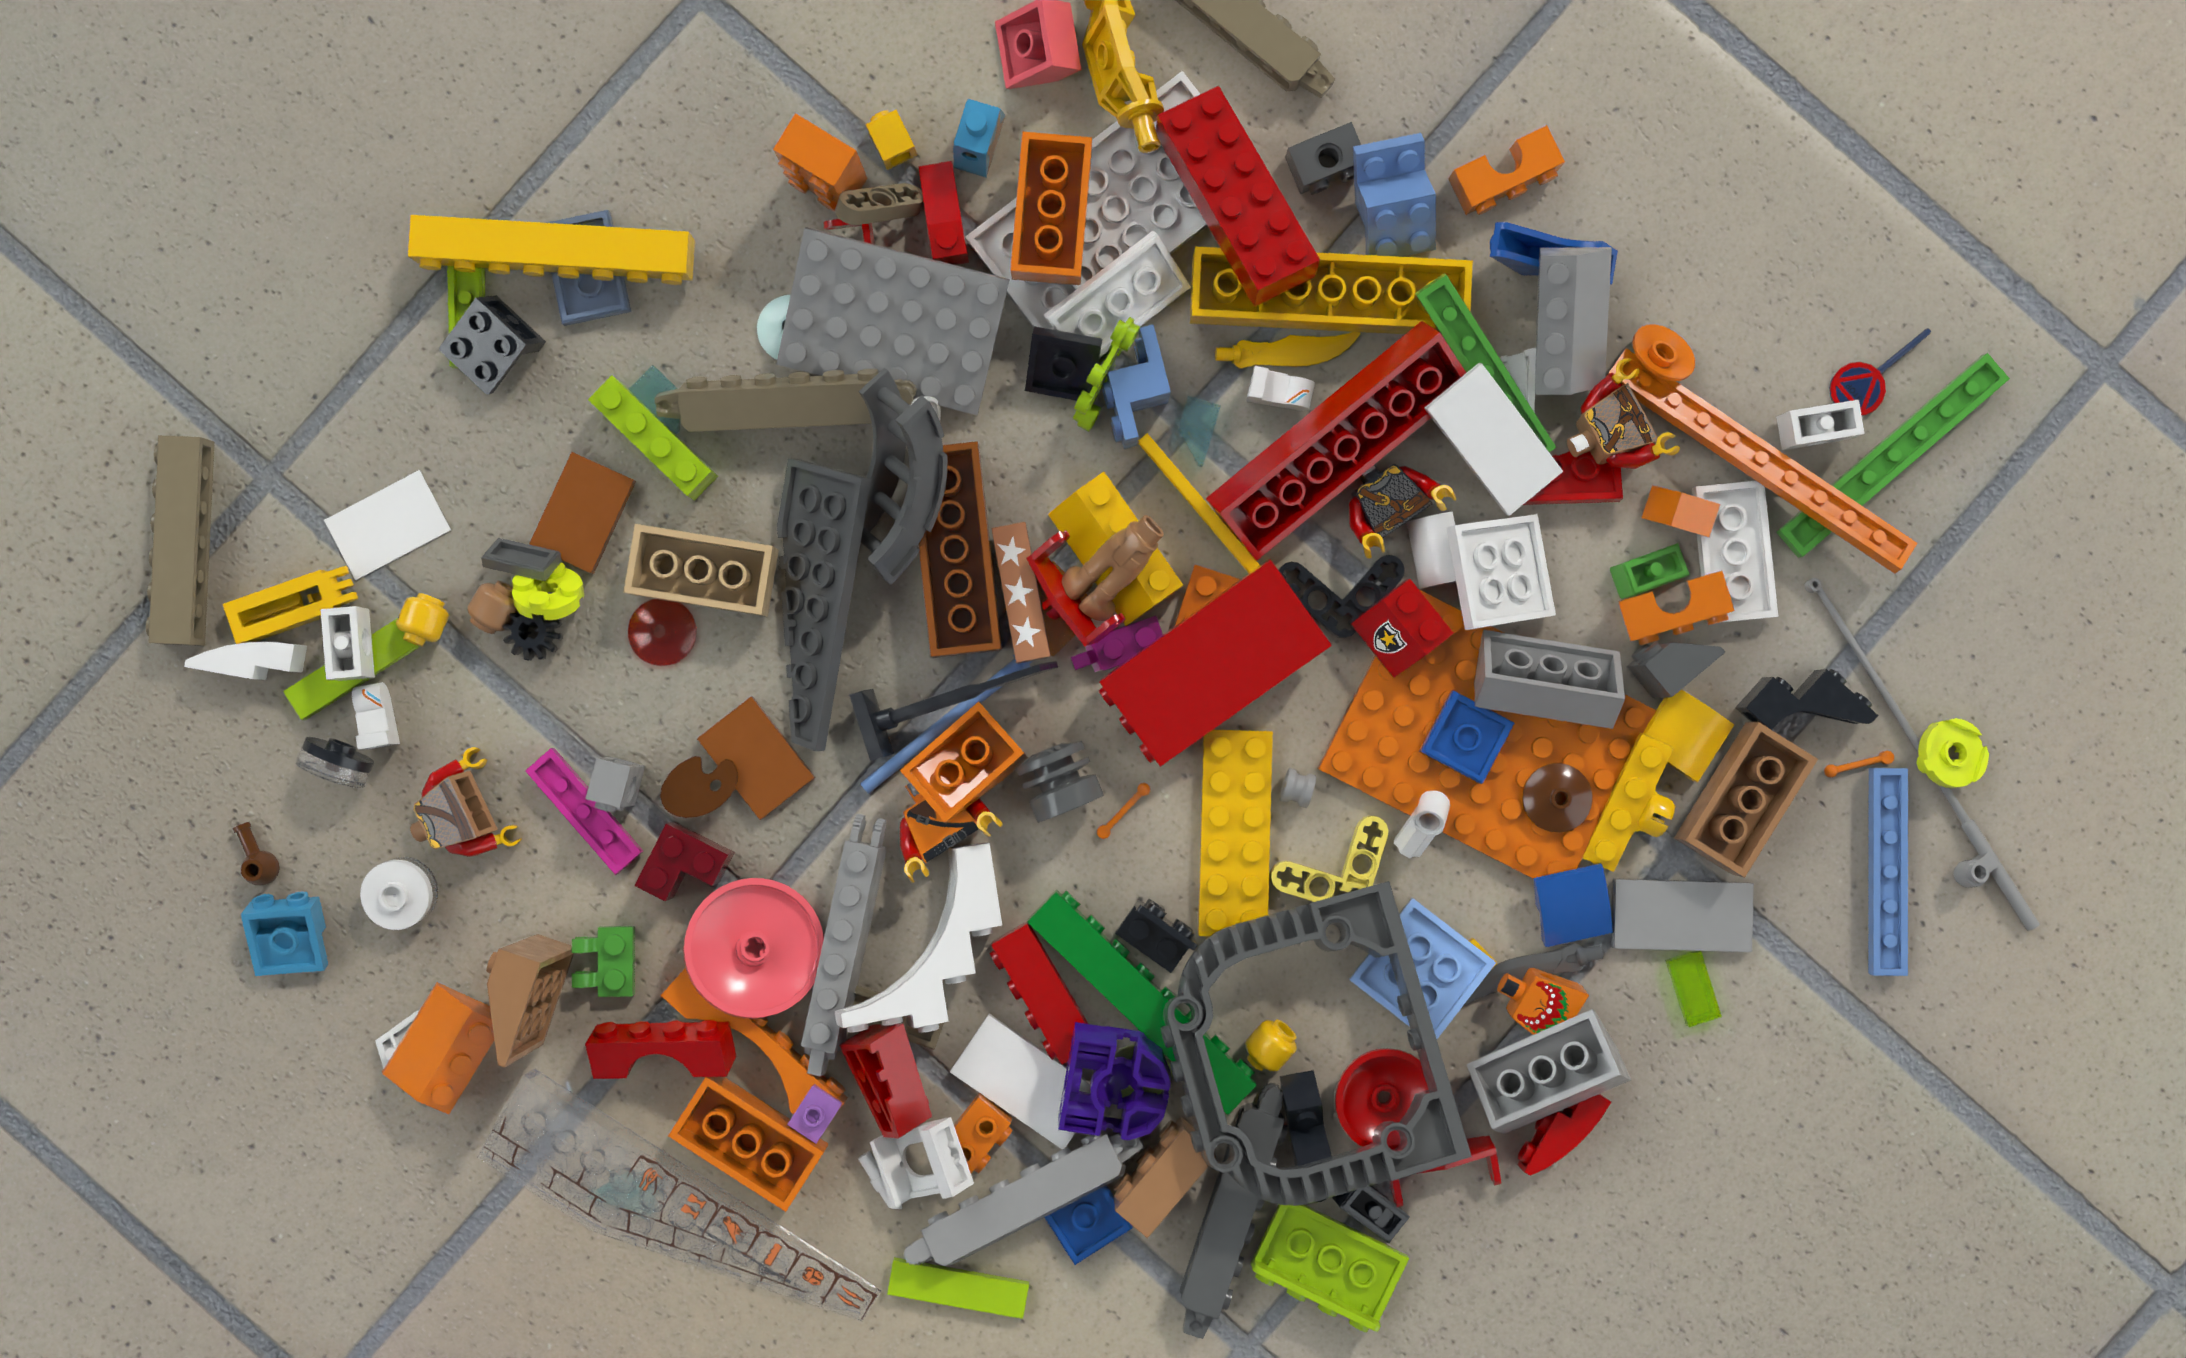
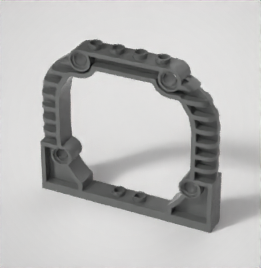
M1390 881L1223 928L1203 941L1192 953L1181 974L1178 995L1165 1004L1163 1018L1166 1026L1161 1027V1033L1166 1048L1172 1047L1175 1061L1170 1062L1176 1083L1182 1082L1185 1096L1180 1097L1185 1117H1191L1195 1131L1190 1132L1194 1150L1196 1153H1202L1205 1163L1210 1168L1220 1172H1228L1243 1189L1262 1200L1274 1204L1296 1206L1321 1201L1383 1181L1397 1180L1472 1157ZM1329 924L1337 926L1340 931V938L1336 943L1330 942L1326 937V928ZM1314 940L1321 950L1327 952L1342 950L1351 944L1366 951L1375 958L1389 955L1400 996H1397L1398 1007L1402 1016H1407L1411 1029L1407 1031L1408 1041L1412 1050H1417L1428 1090L1415 1094L1409 1109L1400 1122L1387 1121L1379 1124L1372 1136L1373 1143L1301 1166L1276 1168L1260 1163L1256 1160L1248 1136L1239 1128L1227 1124L1204 1043L1203 1035L1210 1028L1213 1019V1007L1208 992L1211 986L1225 969L1246 958ZM1181 1003L1186 1004L1191 1010V1017L1185 1024L1179 1023L1174 1016L1175 1008ZM1396 1130L1400 1135L1401 1141L1397 1148L1391 1150L1387 1145V1136L1391 1131ZM1226 1143L1230 1148V1156L1227 1161L1218 1163L1214 1158V1150L1217 1145Z

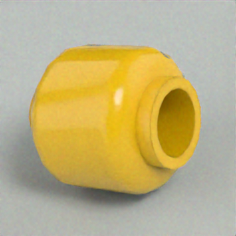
M418 593L417 597L407 598L396 621L397 628L405 633L403 639L423 647L425 641L437 642L449 619L448 611L444 609L445 603L423 593Z
M1281 1020L1263 1021L1245 1041L1246 1049L1249 1053L1247 1056L1248 1061L1260 1071L1264 1069L1273 1072L1280 1070L1297 1050L1296 1034Z

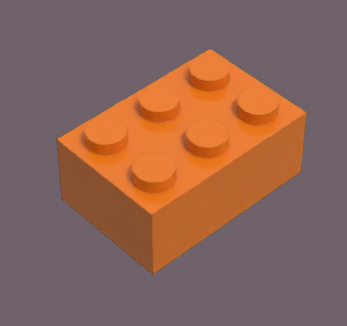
M796 113L773 148L779 160L778 165L784 169L783 174L790 179L788 183L804 194L810 190L819 197L817 199L819 203L832 211H835L842 192L861 189L868 179L858 153L854 148Z

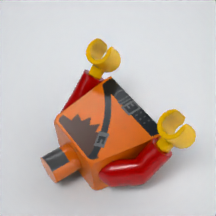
M911 783L907 784L905 788L916 804L903 812L905 817L900 822V848L905 861L904 872L912 883L915 882L913 873L918 869H921L924 876L928 877L929 871L923 861L925 863L929 862L977 830H981L986 836L990 837L991 834L987 831L988 825L991 822H995L1001 827L1002 821L991 813L979 798L949 822L945 823Z

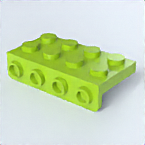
M1278 1204L1250 1263L1252 1270L1256 1273L1255 1277L1264 1284L1274 1286L1277 1283L1287 1288L1286 1292L1293 1298L1305 1302L1306 1298L1318 1303L1317 1307L1322 1312L1332 1317L1340 1314L1350 1319V1325L1367 1333L1369 1329L1375 1332L1379 1331L1381 1327L1380 1318L1408 1263L1409 1257L1407 1254L1307 1205L1290 1206Z

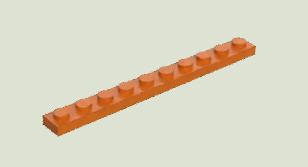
M1627 348L1623 351L1608 374L1616 373V366L1620 360L1630 358L1631 360L1623 366L1624 374L1628 376L1637 368H1639V374L1634 379H1624L1622 385L1629 384L1638 402L1894 574L1903 568L1918 544L1917 542L1678 382L1660 378L1650 372L1638 360L1636 354Z

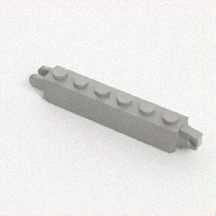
M856 814L850 840H846L844 843L801 1046L805 1047L804 1053L810 1054L807 1073L822 1076L826 1073L828 1060L836 1059L837 1052L841 1051L839 1045L846 1041L848 1030L836 1024L835 1011L853 1006L855 988L859 981L886 855V847L882 846L886 830V820L877 819L873 827L871 843L862 842L866 826V816L862 814Z
M1101 1133L1100 1136L1090 1135L1081 1140L1083 1146L1073 1152L1068 1147L1050 1156L1053 1162L1040 1168L1037 1163L1020 1172L1022 1178L1010 1184L1008 1179L993 1185L989 1188L990 1195L980 1200L975 1195L958 1204L961 1210L951 1215L944 1211L928 1219L930 1226L921 1230L924 1237L905 1247L906 1250L903 1256H905L906 1263H909V1265H920L934 1259L935 1263L943 1266L953 1265L1124 1176L1126 1170L1125 1162L1145 1148L1141 1138L1122 1140L1120 1134L1114 1136L1108 1134L1102 1136Z

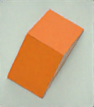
M1652 485L1642 518L1710 538L1721 504Z

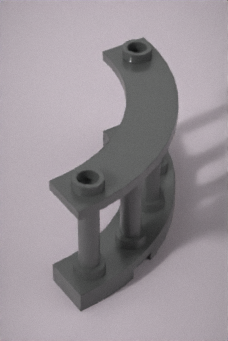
M884 368L859 391L868 408L873 428V452L866 477L871 479L861 543L872 552L867 558L881 577L892 585L919 553L920 549L917 545L925 531L931 532L945 492L948 460L947 454L943 452V429L931 403L921 395L912 405H909L902 399L889 371ZM906 446L909 454V467L904 464ZM899 479L908 485L902 507L891 499ZM886 512L896 521L886 538L881 542L870 532L883 513Z

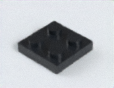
M1034 326L1025 391L1075 401L1078 400L1083 390L1090 393L1093 385L1086 381L1096 363L1099 364L1103 339Z

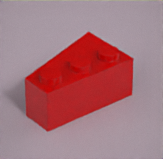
M903 1023L885 1026L882 1024L871 1025L869 1029L859 1032L839 1045L883 1137L900 1138L932 1117L929 1102L923 1089Z

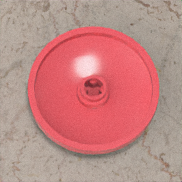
M747 878L733 881L712 892L703 900L691 917L685 933L683 948L686 971L697 992L716 1009L728 1015L747 1019L773 1016L798 1003L813 987L824 934L814 909L802 895L789 886L764 878Z

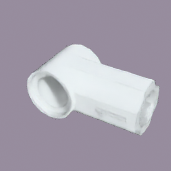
M1430 790L1421 795L1418 806L1395 837L1394 844L1398 847L1401 854L1408 858L1420 857L1433 838L1443 831L1450 809V801L1445 794Z

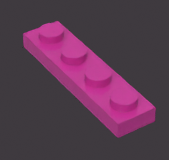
M550 748L525 770L615 875L619 874L644 852L610 812L595 808V801L585 799L588 786L555 748Z

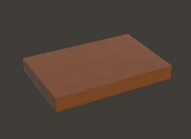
M571 452L529 545L559 551L562 561L594 574L636 481Z
M753 696L697 738L717 765L725 759L733 761L738 771L736 790L759 820H762L816 778Z

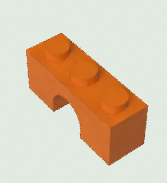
M1547 125L1517 139L1509 150L1515 161V171L1512 173L1502 174L1495 171L1490 166L1485 155L1454 169L1448 179L1466 215L1474 211L1478 215L1483 214L1497 206L1495 201L1505 196L1508 197V200H1512L1527 191L1526 186L1538 181L1539 185H1543L1558 177L1557 171L1565 161Z
M1723 571L1687 580L1690 600L1683 610L1676 613H1669L1660 609L1656 603L1653 591L1618 601L1630 641L1638 640L1639 645H1644L1660 640L1658 633L1672 630L1673 635H1678L1694 630L1693 623L1707 620L1708 625L1729 620L1727 613L1735 610Z

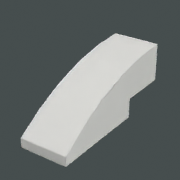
M247 642L227 645L185 660L184 667L249 679L266 680L268 668L288 672H303L307 646L279 642Z

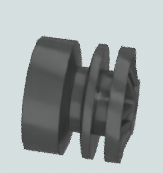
M1082 741L1058 744L1032 755L1022 765L1016 767L1018 776L1032 770L1036 778L1022 784L1024 789L1040 786L1042 793L1029 801L1038 823L1104 796L1096 774L1079 776L1078 770L1090 762L1089 757L1074 762L1071 756L1085 749Z

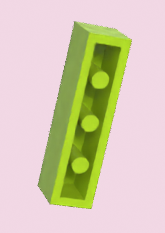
M613 375L588 399L689 498L696 500L717 479L718 475Z

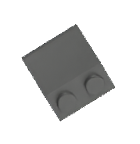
M1655 642L1651 646L1645 644L1635 651L1631 656L1634 661L1626 667L1652 698L1673 697L1721 657L1725 651L1719 646L1675 642L1659 644Z

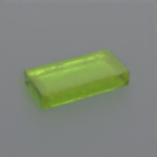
M1692 951L1665 960L1685 1025L1692 1027L1721 1018L1722 1015L1702 952Z

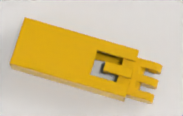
M343 566L330 571L317 570L222 604L236 644L257 642L321 619L320 609L341 608L344 604L358 600L356 592H350L345 595L341 592L354 586L352 579L340 582L337 580V578L349 574L348 567ZM318 586L320 592L307 595L309 603L312 604L304 606L300 592Z

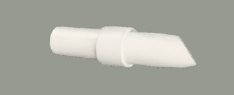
M868 1151L861 1155L858 1160L870 1177V1182L876 1192L880 1193L889 1208L902 1209V1205L892 1208L877 1162L871 1152Z

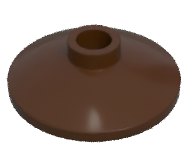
M1562 763L1547 764L1534 771L1526 781L1522 797L1523 806L1527 816L1538 827L1550 832H1566L1579 826L1588 816L1592 806V790L1586 777L1576 768ZM1558 792H1563L1566 796L1565 802L1561 805L1555 802V795Z

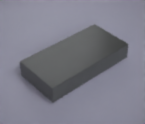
M498 538L481 557L482 566L485 568L546 581L562 562L559 551Z

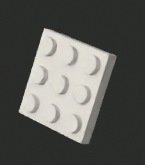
M1538 514L1447 527L1465 630L1556 615Z

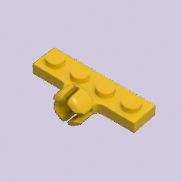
M1639 733L1585 850L1583 859L1594 864L1601 863L1603 868L1614 872L1631 836L1636 831H1642L1653 837H1659L1664 834L1669 826L1664 824L1665 821L1653 816V814L1656 813L1672 820L1675 805L1671 799L1658 794L1655 790L1674 747L1646 734Z

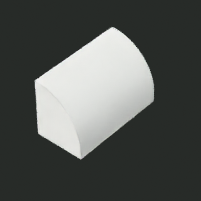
M1453 511L1406 522L1419 589L1456 582L1447 527L1455 525Z

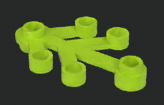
M1129 317L1126 323L1119 320L1110 337L1113 341L1108 349L1110 352L1108 357L1103 361L1102 365L1096 363L1086 382L1093 385L1090 393L1083 390L1074 406L1076 412L1073 420L1078 422L1077 426L1088 432L1092 429L1102 409L1094 404L1103 386L1102 383L1107 382L1108 372L1114 371L1116 357H1119L1123 350L1129 351L1140 330V326L1134 323L1133 318Z

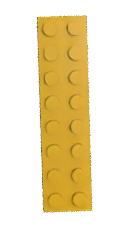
M1195 246L1193 253L1190 324L1406 334L1419 322L1423 321L1438 331L1415 293L1444 273L1450 279L1469 311H1471L1473 260L1317 253L1320 263L1314 278L1254 307L1221 248Z

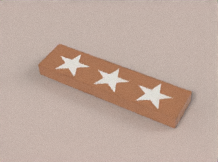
M1026 522L991 528L1016 663L1020 664L1051 658L1037 578L1026 559L1032 554Z

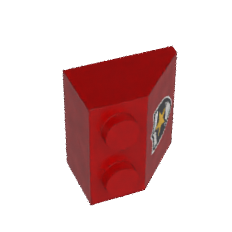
M1411 579L1403 581L1350 624L1393 678L1425 657L1454 634Z

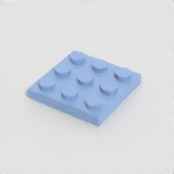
M1411 898L1399 915L1436 1039H1438L1496 962L1414 898ZM1368 954L1349 980L1409 1026L1407 1016H1402L1398 1007L1397 996H1400L1389 955L1375 958Z

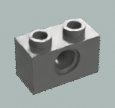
M1352 122L1288 147L1285 159L1300 194L1310 191L1311 195H1314L1329 188V183L1340 178L1343 182L1354 179L1353 146L1361 145ZM1323 155L1331 156L1336 165L1332 168H1325L1320 164L1318 158Z

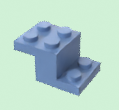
M1417 133L1353 146L1355 205L1365 227L1366 255L1403 257L1436 250V193L1425 171V140L1422 134Z
M1153 324L1140 327L1139 337L1134 340V352L1138 364L1108 372L1107 382L1102 383L1107 409L1113 408L1115 416L1111 417L1115 442L1122 441L1124 449L1135 447L1138 444L1139 436L1133 412L1166 404L1169 402L1171 394Z

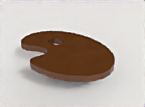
M694 756L683 761L668 774L661 787L660 798L662 805L670 814L683 818L703 816L718 809L731 797L736 789L738 782L736 765L733 761L725 759L713 772L706 774L703 771L702 758L700 756ZM714 780L721 782V787L717 791H713L710 788Z

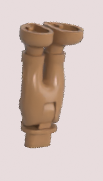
M1144 515L1138 522H1131L1127 528L1112 535L1082 567L1072 566L1064 573L1062 585L1070 599L1074 600L1083 597L1093 586V583L1112 566L1113 570L1106 579L1102 580L1095 590L1079 604V609L1094 620L1106 621L1112 617L1115 612L1113 599L1117 596L1118 592L1128 586L1144 569L1152 553L1158 548L1157 542L1164 536L1162 529L1148 515Z

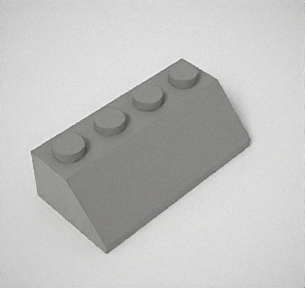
M1611 247L1540 248L1535 395H1572L1592 390L1595 385L1605 378Z
M1483 630L1474 682L1475 707L1613 729L1625 701L1619 651Z
M1593 1009L1466 1064L1492 1130L1503 1134L1631 1081L1617 1046Z

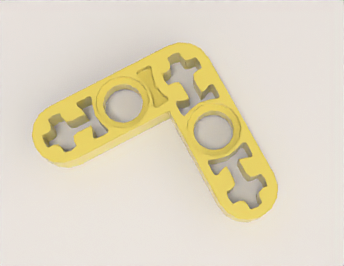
M1369 815L1359 820L1353 834L1341 877L1291 861H1281L1275 864L1270 872L1272 884L1281 892L1313 902L1332 897L1335 892L1336 881L1341 882L1338 889L1345 892H1351L1352 887L1359 890L1373 886L1388 838L1387 824L1377 816ZM1373 821L1377 822L1376 828L1381 830L1380 836H1373L1370 843L1371 847H1377L1375 854L1367 849L1357 848L1359 841L1366 845L1368 834L1363 832L1364 826H1371ZM1360 854L1367 855L1371 860V868L1364 874L1356 873L1352 866L1354 858ZM1286 867H1290L1291 874L1302 878V871L1308 872L1303 881V892L1296 891L1300 884L1288 881L1286 886H1282V880L1277 877L1278 871L1284 872ZM1316 877L1325 878L1329 885L1326 894L1320 897L1312 895L1309 889L1310 882Z

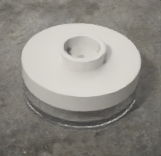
M411 857L392 858L377 865L366 875L361 886V903L368 917L377 925L391 930L406 929L420 922L433 911L438 899L437 880L433 872L417 859Z

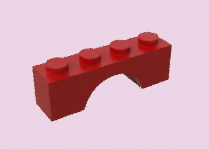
M675 1020L667 1023L639 1021L630 1024L605 1022L595 1026L585 1043L593 1079L627 1078L637 1059L651 1054L665 1055L679 1061L688 1069L693 1077H727L737 1057L730 1021L716 1022L714 1020H704L702 1022H681Z

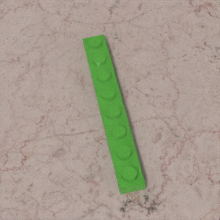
M1988 353L1981 355L1831 485L1863 506L2010 378ZM1802 511L1776 531L1798 558L1805 556L1832 532Z

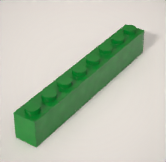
M1056 889L1028 918L1027 922L1138 1030L1162 1048L1166 1057L1171 1061H1175L1172 1047L1166 1048L1161 1027L1166 1026L1163 1018L1165 1004L1170 999L1176 997V995L1166 986L1161 990L1152 982L1155 975L1143 963L1140 962L1136 966L1127 958L1131 952L1117 938L1111 942L1102 933L1106 928L1092 914L1086 918L1077 909L1081 904L1067 890L1061 894ZM1177 1006L1174 1016L1179 1023L1185 1024L1191 1017V1010L1186 1014ZM1205 1033L1203 1039L1223 1110L1229 1115L1257 1086L1252 1078L1255 1072L1241 1058L1235 1062L1227 1054L1230 1049L1229 1046L1219 1036L1215 1034L1210 1038Z

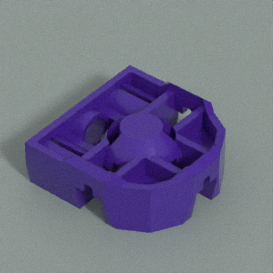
M1075 1022L1058 1113V1130L1100 1136L1101 1130L1106 1131V1128H1111L1113 1132L1120 1133L1122 1140H1132L1150 1134L1165 1116L1169 1090L1172 1084L1171 1070L1162 1048L1140 1031ZM1123 1037L1135 1042L1132 1060L1124 1057H1115L1117 1039L1123 1040ZM1082 1068L1094 1070L1090 1080L1091 1093L1079 1091ZM1130 1085L1134 1091L1130 1095L1122 1097L1121 1090L1126 1089ZM1143 1087L1162 1089L1161 1094L1144 1092ZM1111 1104H1115L1117 1109H1122L1121 1119L1105 1117V1106L1110 1108Z

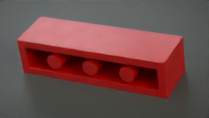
M1026 921L992 941L991 946L994 950L989 952L996 967L999 970L1005 968L1011 980L1007 982V985L1015 999L1019 1000L1022 998L1029 1010L1024 1013L1032 1028L1036 1030L1040 1027L1046 1038L1042 1044L1052 1060L1058 1058L1061 1065L1068 1062L1075 1022L1089 1023L1032 926Z

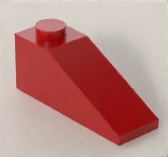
M952 161L918 166L933 260L952 265L969 263Z

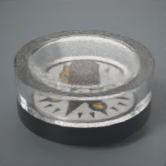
M306 737L295 764L303 770L327 781L355 788H364L374 761L366 755L357 752L356 747L346 742L329 738L327 741Z

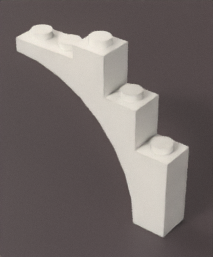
M976 843L948 849L950 876L946 904L938 928L926 950L909 971L885 991L862 1003L836 1010L835 1017L838 1026L847 1028L848 1032H858L869 1029L868 1023L882 1021L884 1026L903 1022L902 1016H906L907 1025L912 1028H918V1032L923 1033L938 1030L939 1023L949 1022L942 980L945 979V984L960 983L966 981L965 975L976 973L970 931H972L973 937L992 934V927L1002 926L990 843Z

